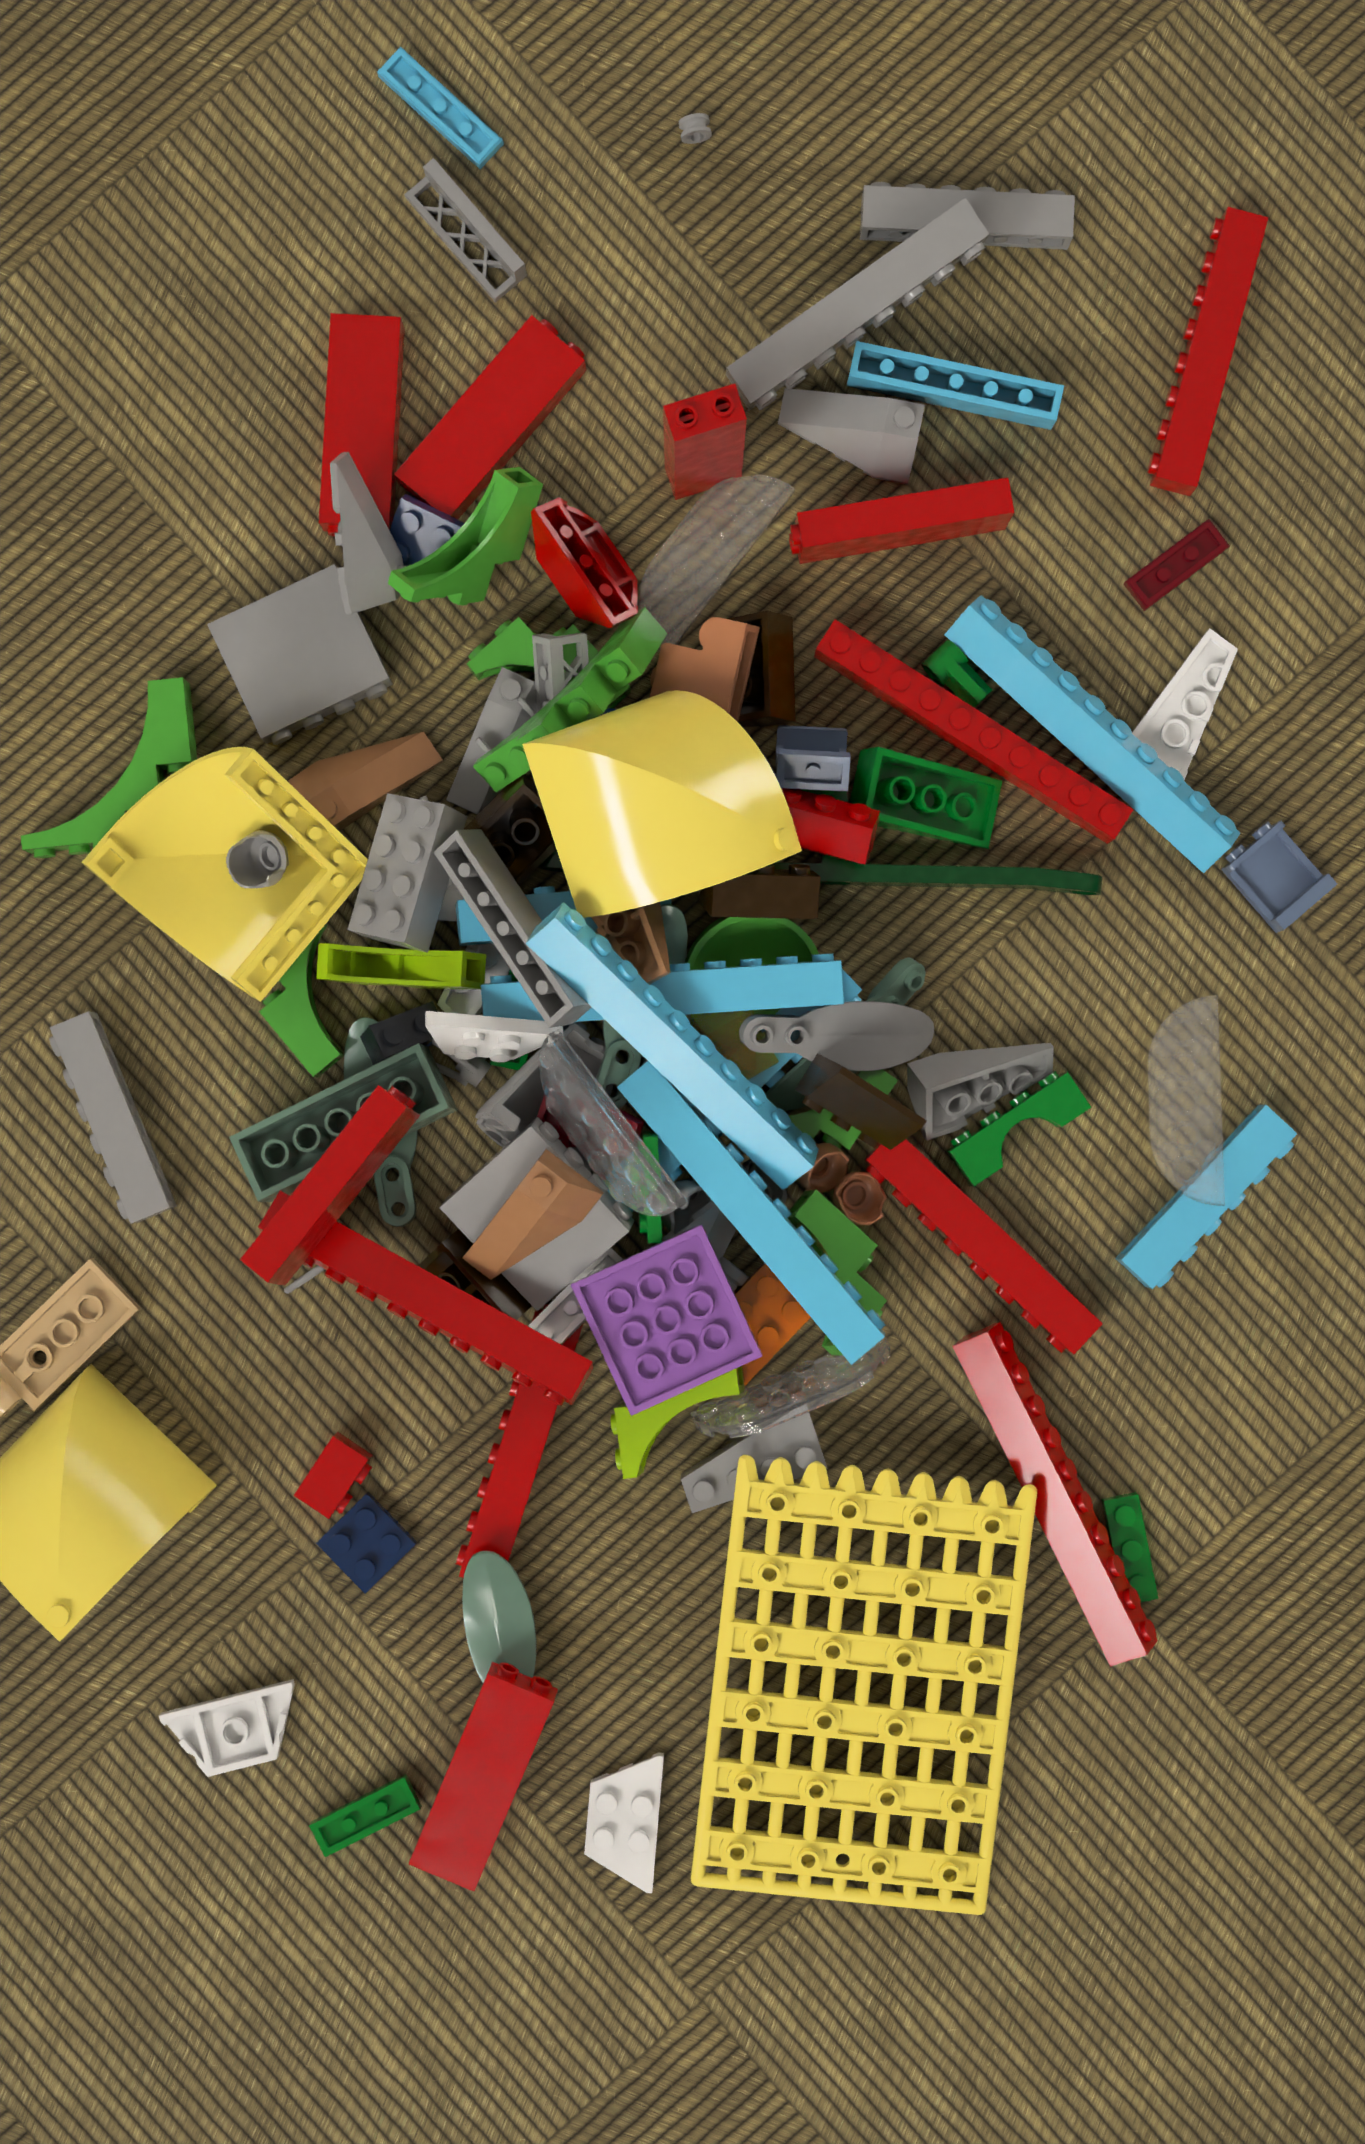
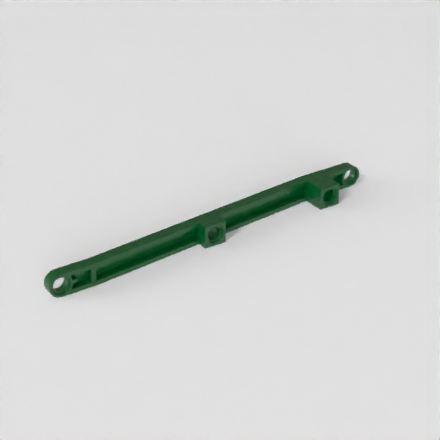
M557 850L538 867L548 871L564 872ZM821 853L820 863H774L775 869H789L790 864L809 865L810 870H813L821 877L820 885L1009 888L1079 895H1101L1102 876L1032 867L864 865Z

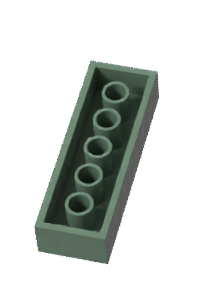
M418 1043L230 1136V1141L259 1202H272L280 1190L286 1194L293 1192L378 1085L386 1090L394 1086L416 1103L412 1109L420 1117L404 1136L457 1111L458 1109L429 1047Z

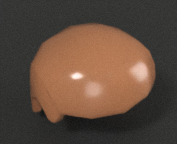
M816 1143L819 1150L814 1167L798 1179L806 1190L817 1189L820 1193H825L834 1189L837 1182L847 1174L849 1158L835 1145Z
M852 1171L837 1182L832 1201L834 1206L855 1225L870 1226L884 1216L882 1208L887 1196L881 1188V1184L870 1173Z

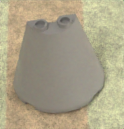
M581 1022L564 1025L563 1037L541 1047L479 1108L475 1115V1118L478 1119L477 1125L489 1138L501 1147H504L537 1117L548 1081L555 1077L595 1097L594 1085L605 1053V1042L596 1037L589 1039L590 1034L586 1032L587 1027ZM613 1084L606 1086V1095H611ZM570 1147L581 1156L584 1162L583 1166L591 1173L596 1152Z

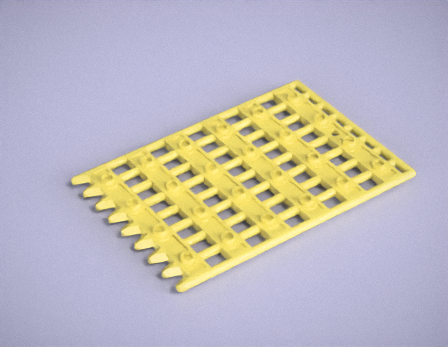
M745 1454L739 1457L690 1878L694 1886L982 1915L985 1913L1037 1499V1488L1034 1485L1023 1486L1014 1505L1009 1506L1007 1504L1005 1488L997 1480L989 1481L985 1485L979 1501L972 1502L969 1483L961 1476H956L949 1482L943 1498H937L933 1479L925 1472L915 1476L907 1495L901 1494L897 1474L889 1468L882 1470L878 1474L872 1490L867 1491L865 1490L862 1472L855 1465L847 1466L842 1471L836 1487H830L826 1467L819 1461L810 1463L801 1482L794 1483L791 1465L783 1457L776 1458L771 1463L764 1480L758 1479L755 1460L752 1456ZM746 1517L767 1519L764 1551L743 1548ZM782 1521L803 1523L800 1554L778 1552ZM817 1524L839 1527L835 1558L814 1556ZM853 1528L874 1530L871 1562L849 1560ZM889 1532L910 1534L906 1565L885 1563ZM924 1536L945 1538L942 1569L920 1567ZM960 1539L981 1541L977 1573L956 1571ZM995 1543L1016 1545L1013 1577L991 1574ZM738 1587L759 1589L756 1620L735 1618ZM774 1591L795 1593L791 1624L770 1622ZM809 1595L830 1597L827 1628L806 1626ZM845 1598L866 1600L863 1631L841 1629ZM880 1602L902 1604L898 1635L877 1633ZM916 1606L937 1608L933 1639L912 1637ZM951 1609L972 1612L969 1642L948 1640ZM987 1613L1008 1615L1004 1646L983 1644ZM730 1657L751 1659L748 1690L727 1688ZM766 1661L787 1663L783 1693L762 1691ZM801 1665L822 1667L819 1697L798 1695ZM836 1668L858 1670L854 1701L833 1699ZM872 1672L893 1674L890 1704L868 1702ZM907 1676L929 1678L925 1708L904 1706ZM943 1679L964 1681L960 1712L939 1710ZM978 1683L999 1685L996 1715L975 1713ZM722 1727L743 1729L740 1759L719 1757ZM757 1731L779 1733L775 1762L754 1760ZM793 1734L814 1736L811 1766L790 1764ZM828 1738L850 1740L846 1770L825 1768ZM864 1742L885 1744L881 1773L860 1771ZM899 1745L920 1747L917 1777L896 1775ZM934 1749L955 1751L952 1781L931 1779ZM970 1752L991 1755L987 1784L966 1782ZM714 1796L735 1798L732 1828L711 1826ZM749 1800L771 1802L767 1831L746 1829ZM785 1804L806 1806L803 1835L781 1833ZM820 1807L841 1809L838 1839L817 1837ZM855 1811L877 1813L873 1842L852 1840ZM891 1814L912 1817L908 1846L887 1844ZM926 1818L947 1820L944 1849L923 1847ZM961 1822L982 1824L979 1853L958 1851ZM846 1854L849 1856V1861L843 1865L836 1862L837 1856ZM706 1866L726 1867L727 1875L706 1873ZM741 1870L763 1871L762 1878L741 1876ZM777 1873L798 1875L797 1882L776 1880ZM812 1876L833 1878V1884L811 1883ZM847 1880L868 1882V1889L846 1887ZM882 1883L903 1885V1892L883 1891ZM917 1888L939 1889L938 1896L917 1894ZM953 1891L972 1892L974 1896L973 1900L952 1898Z

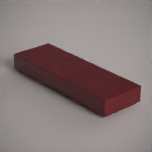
M1208 519L1126 580L1124 586L1143 611H1146L1226 551L1230 545L1211 520Z

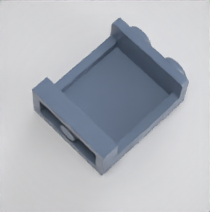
M779 725L777 727L775 766L776 778L780 787L848 791L851 756L850 752H846L847 729Z
M1282 820L1273 825L1267 821L1252 834L1255 841L1246 848L1242 844L1235 848L1225 857L1229 863L1221 869L1275 933L1285 930L1337 885L1329 873L1322 875L1283 830L1286 825Z

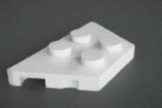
M426 1011L425 1027L443 1054L455 1055L456 1058L463 1060L486 1057L490 1058L493 1062H507L563 1037V1026L549 1028L545 1021Z
M294 1679L165 1711L159 1715V1719L164 1726L167 1724L180 1741L178 1743L183 1749L195 1757L197 1765L207 1777L273 1761L279 1757L295 1686Z
M659 1752L653 1754L649 1759L634 1765L631 1763L619 1768L614 1773H606L591 1779L584 1855L646 1893H652L664 1759V1753Z

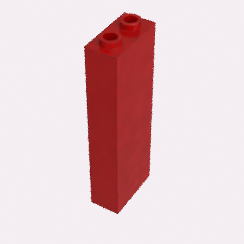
M330 313L319 524L323 531H327L328 535L335 537V533H338V525L341 519L340 513H336L333 509L330 463L342 452L350 453L389 530L394 519L396 478L394 473L397 471L405 333L401 317Z
M531 315L394 473L398 484L417 500L459 519L488 486L493 477L494 470L502 469L583 376L586 372V363L583 359L585 354L574 343L569 341L566 344L557 337L558 331L547 320L542 319L540 322Z
M735 383L663 406L665 470L675 500L742 479L747 418Z
M1009 477L797 512L795 524L790 525L789 544L791 554H798L799 564L1005 530L1014 514Z
M378 1085L240 1258V1261L267 1283L286 1286L420 1117L412 1109L416 1103L394 1086L386 1090Z
M492 1661L416 1843L409 1865L473 1892L475 1891L554 1704L558 1689L552 1687L548 1680L538 1676L531 1678L519 1673V1670L511 1664H497Z

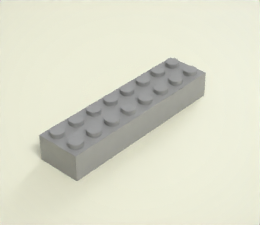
M965 197L726 367L727 378L731 384H736L739 396L749 411L755 406L760 411L777 399L776 391L783 386L790 390L806 378V370L815 365L817 370L825 366L835 358V350L841 345L848 349L856 344V341H860L864 337L863 335L866 333L865 328L871 324L878 328L893 317L892 314L896 312L894 308L902 303L906 308L922 296V293L926 290L924 287L930 282L936 287L952 275V272L956 269L954 265L961 261L963 266L981 255V251L986 248L983 243L990 234L967 198Z

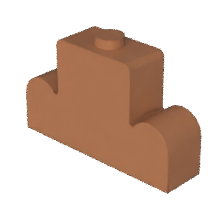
M713 617L706 620L699 631V640L703 646L702 650L663 643L657 666L653 669L650 678L652 686L650 697L674 690L692 692L714 702L738 722L760 627Z

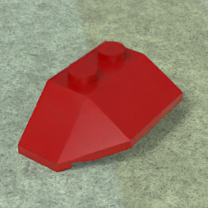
M560 497L533 508L531 518L536 559L575 617L607 628H612L634 617L638 613V580L600 523L581 510L567 505V501Z

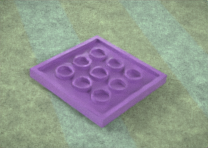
M703 1224L571 1284L631 1416L762 1357V1352Z

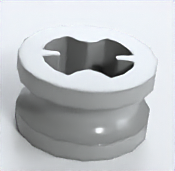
M695 113L679 120V128L683 130L681 141L687 144H695L708 140L712 136L711 129L707 127L710 123L709 116L703 113Z

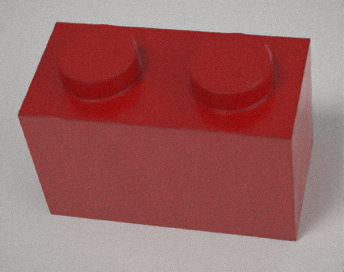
M337 1432L332 1436L293 1496L330 1519L335 1511L342 1514L353 1498L348 1492L355 1481L361 1485L373 1468L368 1464L373 1455Z

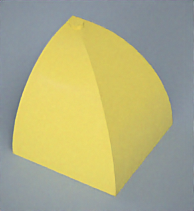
M680 690L666 691L522 744L576 910L583 918L630 910L689 894L753 872L802 851L785 796L761 750L745 729L730 714L701 695Z
M232 747L203 756L182 767L156 785L113 825L81 863L180 946L240 990L261 1002L362 881L368 859L256 750L248 747ZM263 830L275 834L281 839L288 851L289 865L281 880L273 886L250 889L240 887L234 882L227 868L226 857L229 849L254 831Z
M90 1364L0 1457V1581L19 1603L60 1642L110 1589L188 1512L191 1513L217 1485L106 1377Z

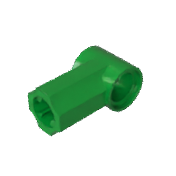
M946 640L921 664L924 671L936 684L941 687L945 686L953 695L974 708L992 691L984 680L967 664L968 659L965 654L950 640Z

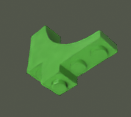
M521 467L494 470L493 477L481 501L456 534L426 558L402 569L391 571L388 584L398 591L403 599L410 602H420L425 599L444 598L448 596L452 603L462 606L468 603L484 601L495 564L520 560L532 522L531 511L537 506L543 484Z

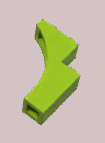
M319 943L316 979L361 985H390L420 989L481 990V984H485L486 954L429 950L427 953L410 949Z
M742 1366L632 1416L625 1403L615 1407V1413L611 1414V1429L614 1435L618 1434L619 1448L615 1451V1461L617 1469L622 1470L623 1479L637 1478L644 1472L649 1452L657 1436L678 1413L705 1400L740 1395L744 1392L745 1384Z

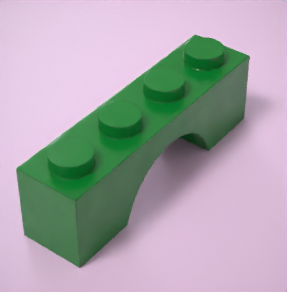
M1056 1071L1051 1072L1038 1081L1041 1088L1030 1095L1026 1090L1009 1101L1012 1107L1000 1115L998 1110H995L979 1121L983 1127L972 1134L969 1130H966L950 1141L953 1147L947 1150V1152L970 1186H976L1003 1167L1002 1144L1009 1130L1018 1122L1028 1118H1040L1056 1127H1063L1091 1108L1068 1072L1061 1073L1060 1075Z

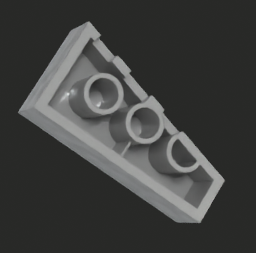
M802 1396L790 1406L772 1415L757 1427L742 1434L727 1446L717 1450L681 1473V1482L691 1512L695 1513L734 1500L738 1459L745 1454L752 1456L755 1460L758 1479L762 1480L765 1479L771 1463L779 1457L785 1458L790 1463L793 1480L803 1477L807 1466L814 1461L821 1462L828 1469L804 1397Z

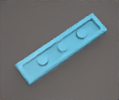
M402 47L377 71L378 77L480 170L504 145L501 137Z

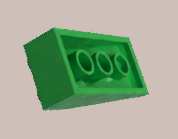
M873 747L860 750L850 803L864 804L871 809L880 811L878 827L989 849L1002 780L889 749Z

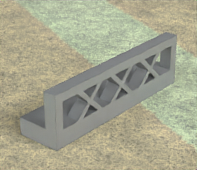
M433 158L423 166L425 177L404 194L405 198L496 303L527 276L525 263ZM432 186L439 194V206H423L417 197ZM444 201L450 208H443ZM431 214L438 215L437 221ZM443 215L459 217L462 221L461 234L445 232L442 228ZM466 227L472 234H466ZM453 240L460 241V248ZM465 241L480 242L484 247V260L469 259L464 254ZM489 254H490L496 261L488 260ZM476 267H483V272L481 273ZM488 267L502 268L509 278L498 288L494 289L487 280Z
M543 633L532 635L537 712L552 700L567 685L570 679L576 677L589 663L587 634L575 633L554 636ZM576 643L577 656L569 666L563 660V645Z

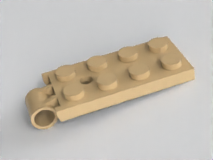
M94 1258L89 1259L0 1345V1418L9 1413L21 1399L29 1405L33 1412L37 1411L142 1309ZM37 1351L45 1352L47 1356L45 1363L39 1364L35 1361L34 1356Z

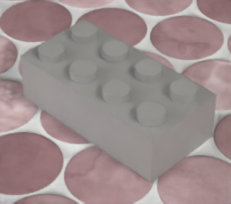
M387 793L347 930L371 940L428 953L450 878L434 854V851L456 830H464L468 816L445 804Z

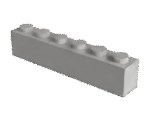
M874 182L871 185H864L861 202L860 240L903 242L965 197L990 234L983 243L984 246L1068 250L1073 238L1075 195H1066L1065 192L1060 190H1051L1045 192V194L1031 193L1029 190L1022 188L1013 189L1010 192H996L991 187L961 190L960 187L955 185L942 186L940 189L926 188V186L917 183L908 184L905 187H891L886 182Z
M481 829L456 830L434 851V854L548 1027L573 1024L592 1007L526 945L534 928L542 922L541 918Z
M88 1011L49 1027L53 1035L49 1038L50 1045L57 1057L61 1056L66 1067L63 1070L64 1079L70 1089L75 1088L79 1098V1102L76 1103L78 1113L84 1122H89L93 1132L90 1135L91 1144L95 1152L103 1156L106 1167H103L104 1176L111 1187L115 1186L120 1199L116 1203L123 1219H129L130 1224L139 1223L177 1207L98 1014Z

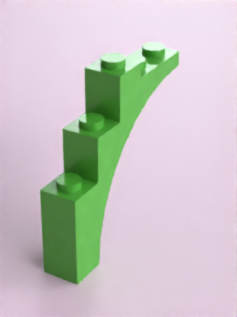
M646 607L638 611L631 619L621 623L594 658L552 700L515 732L477 759L473 765L475 770L495 792H498L530 771L522 744L603 714L616 692L644 673L665 639L667 632Z
M183 677L148 681V709L143 734L131 763L117 784L96 805L75 819L46 831L21 835L22 850L31 854L34 853V858H52L56 856L55 851L69 850L70 855L90 853V848H94L136 802L164 780L163 770H167V774H173L187 764L197 760L190 683Z

